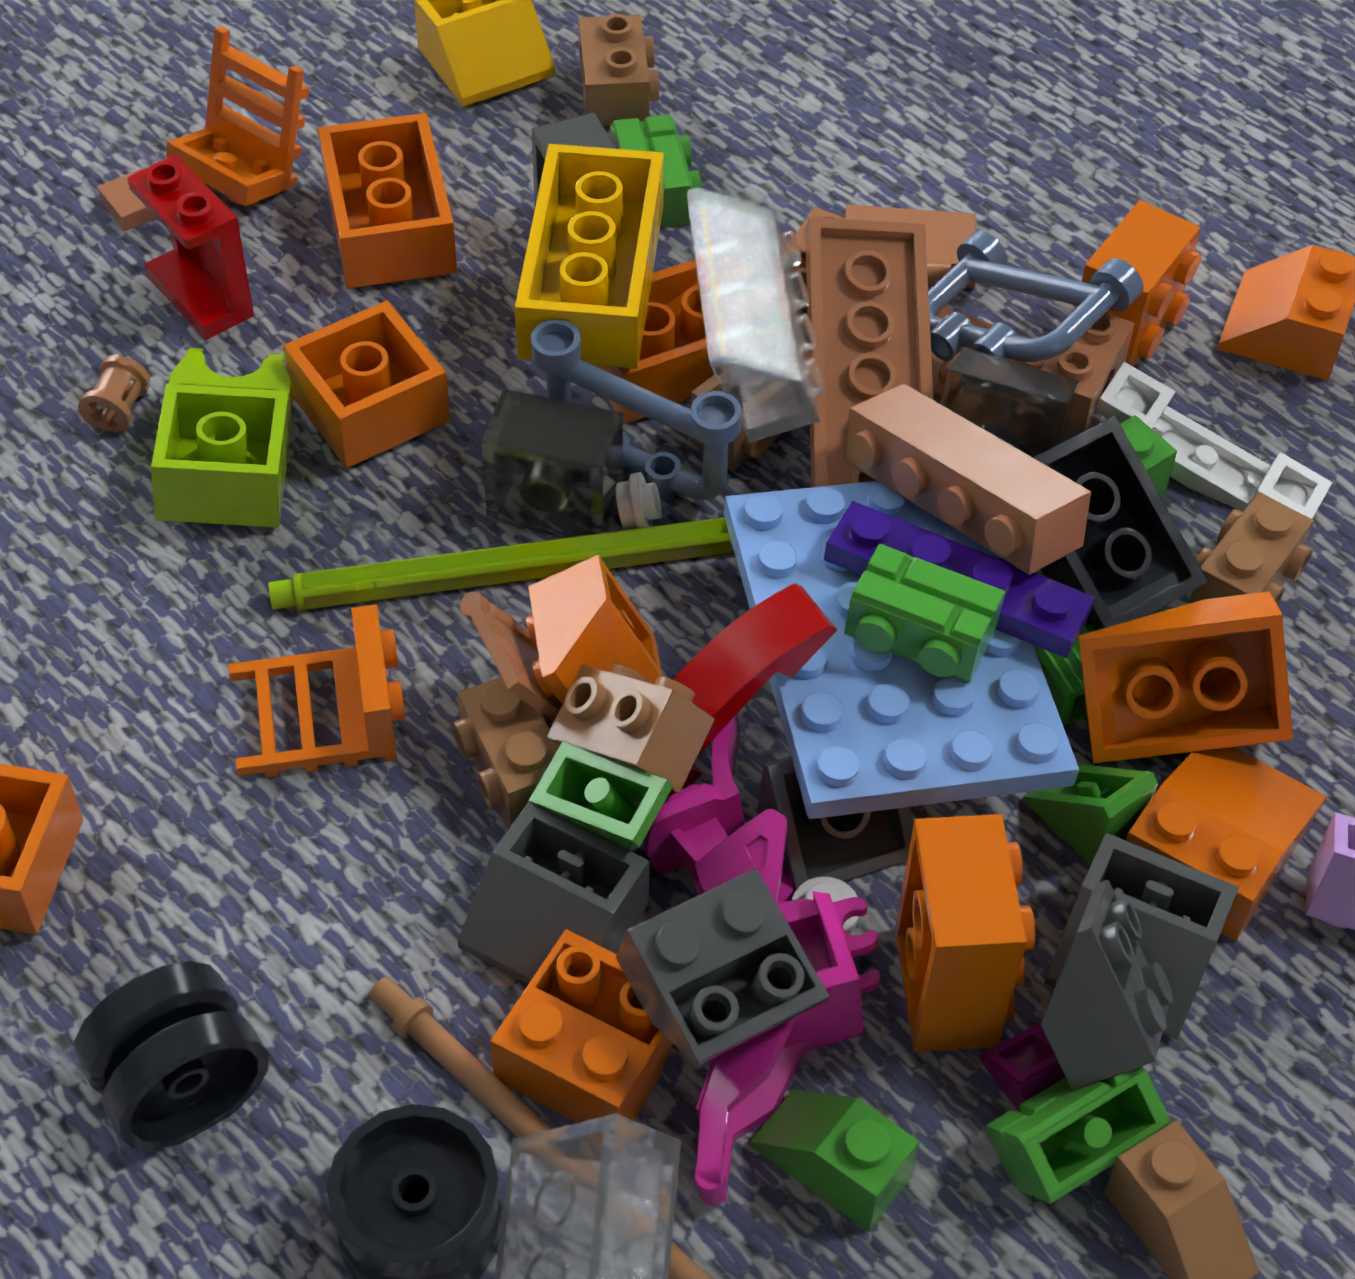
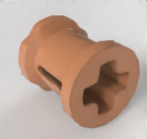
M117 354L109 355L103 359L99 367L100 378L93 390L83 394L79 401L78 409L84 420L94 428L122 433L131 422L132 415L130 410L136 399L144 396L150 388V375L137 361Z

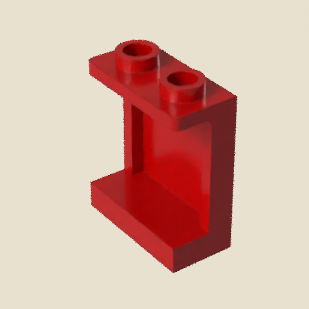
M176 154L128 176L129 189L170 231L173 250L144 263L147 278L205 340L254 317L237 216Z

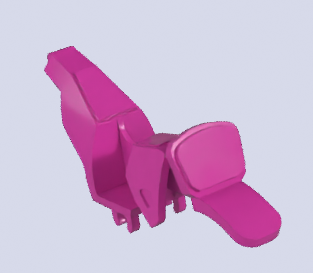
M738 714L713 739L711 762L713 785L705 783L702 785L692 784L682 789L680 793L667 797L643 840V848L646 857L660 874L664 875L684 867L694 878L692 882L696 896L757 868L830 997L826 1002L711 1060L696 1106L699 1122L697 1168L695 1171L699 1197L705 1204L710 1206L723 1203L728 1196L734 1140L754 1130L771 1117L779 1107L802 1059L808 1052L864 1033L861 994L874 991L881 982L880 972L876 969H872L866 974L858 975L853 961V957L867 956L877 947L878 933L875 930H868L862 935H851L843 928L844 923L849 918L854 916L863 917L867 914V902L859 897L832 902L830 894L812 891L813 900H792L794 885L790 877L782 871L787 836L786 817L773 809H767L744 824L740 792L734 782L740 742Z

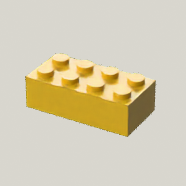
M548 144L515 303L518 359L533 360L531 334L536 326L547 320L561 319L574 324L580 332L581 360L595 366L638 369L664 205V152Z

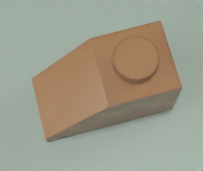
M1178 1120L1117 1157L1104 1194L1170 1279H1254L1257 1277L1259 1271L1225 1178Z

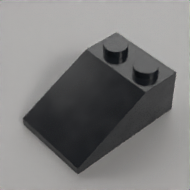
M1116 416L1033 457L1091 491L1083 546L1040 570L1051 580L1095 597L1087 621L1096 631L1148 616L1208 582Z

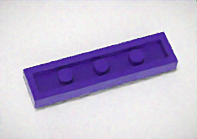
M855 501L851 502L826 542L823 559L862 575L864 570L866 571L879 544L906 553L909 556L917 557L1004 590L1006 593L996 630L1064 658H1068L1090 614L1095 598L1092 595L1034 572L1029 575L1009 562Z

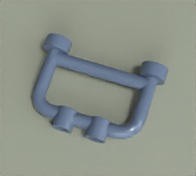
M975 231L958 247L957 257L959 262L928 290L931 352L941 360L951 361L963 348L970 349L974 362L981 369L990 373L996 372L1009 359L1031 363L1048 360L1070 348L1109 309L1114 311H1124L1143 292L1142 278L1132 265L1118 258L1109 259L1091 277L1090 284L1006 266L1007 256L1002 244L988 232ZM970 282L1078 306L1052 332L1038 338L1019 337L1011 327L1000 322L995 323L989 329L974 326L967 317L958 312H951L945 318L936 317L937 313Z
M552 319L544 321L535 327L531 334L532 357L534 363L546 371L548 407L551 418L559 431L569 441L594 454L595 466L600 473L607 476H618L627 470L633 473L641 472L646 484L656 483L660 500L672 499L678 494L694 500H711L723 492L727 482L728 443L735 440L741 430V405L734 396L722 391H709L699 395L693 401L690 410L581 360L580 332L571 322ZM571 382L703 443V476H697L681 469L679 458L672 453L657 452L651 455L630 445L628 435L620 429L607 428L600 431L584 423L577 416L572 406Z

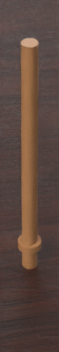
M389 976L381 978L372 987L369 993L370 999L394 1020L392 1029L403 1040L411 1036L667 1279H712L432 1017L433 1007L422 997L411 998Z

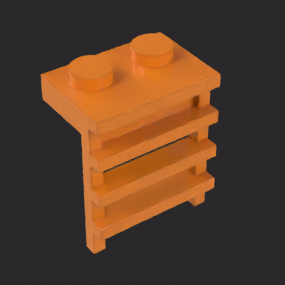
M221 26L214 29L205 128L168 141L166 158L176 154L203 183L225 194L230 201L247 206L290 189L298 182V176L292 173L293 159L301 157L302 147L295 142L297 130L304 128L305 117L299 114L300 100L308 97L309 87L302 84L304 69L297 65L289 67L288 75L275 70L230 46V30ZM226 67L285 98L284 106L227 76ZM223 97L280 127L281 135L223 105Z
M377 604L351 608L356 645L354 648L228 664L230 681L256 678L262 755L236 758L238 776L265 773L266 778L279 776V771L305 767V772L319 771L318 765L344 762L345 767L357 766L358 760L384 757V762L397 760L393 721L406 720L400 680L387 682L386 669L399 667L394 629L380 630ZM333 668L342 744L316 747L308 671ZM295 673L302 749L277 752L270 676Z

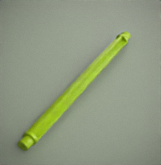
M722 517L293 574V579L268 582L272 610L297 606L298 611L547 578L596 555L600 556L608 569L734 553L725 518Z

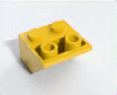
M414 0L418 49L462 107L556 76L555 65L532 0Z

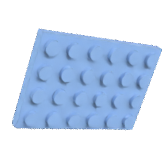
M878 481L725 496L723 514L749 608H753L776 592L796 583L805 589L837 628V631L793 678L780 672H776L770 678L808 819L1075 785L1079 767L1032 644L995 630L970 683L954 676L938 677L923 669L920 663L889 651L879 653L868 650L856 638L844 634L850 599L862 575L823 560L826 542L852 501L998 559H1001L1000 556Z

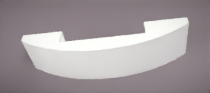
M1123 362L1096 406L1106 420L1116 416L1119 423L1136 415L1177 450V455L1170 477L1194 491L1241 511H1244L1256 494L1260 492L1311 519L1314 517L1332 484L1330 480L1279 452L1270 466L1167 406L1176 391L1128 363Z

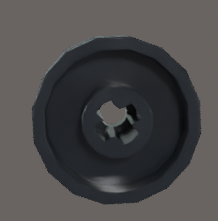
M193 961L164 965L131 979L98 1004L84 1019L74 1040L76 1061L91 1087L103 1096L104 1110L120 1139L133 1149L157 1150L181 1144L225 1120L238 1111L257 1091L268 1071L269 1052L252 1025L241 1014H238V1002L222 976L210 964Z
M410 1104L381 1111L353 1129L334 1155L327 1183V1192L342 1260L355 1279H480L498 1252L503 1217L499 1177L492 1148L473 1123L446 1108Z

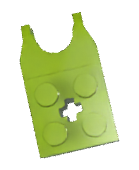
M189 348L186 355L170 373L169 384L166 383L151 463L156 521L279 527L292 428L291 379L285 368L284 354L271 353L255 372L245 376L229 377L219 375L210 370L205 363L203 348Z

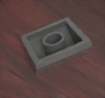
M788 756L763 764L757 815L767 809H773L784 815L787 819L783 870L790 877L794 885V892L801 884L812 878L832 877L846 881L907 861L914 826L910 807L808 819L793 766V758Z

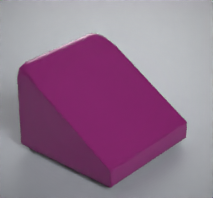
M1037 1024L979 1056L980 1062L1018 1112L1020 1104L1066 1077L1043 1029Z

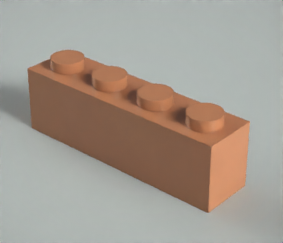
M904 383L849 408L846 462L1030 575L1083 546L1091 496L1090 490Z

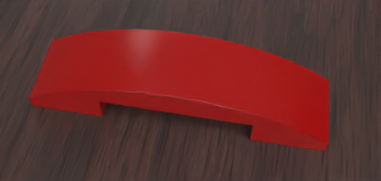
M793 583L737 618L703 647L673 679L694 691L695 696L692 703L715 719L699 754L776 672L793 678L837 631V628L802 586ZM695 763L682 789L692 785L701 776L702 773ZM670 791L667 797H669V796H671V795H673V794H675V793H677V792Z

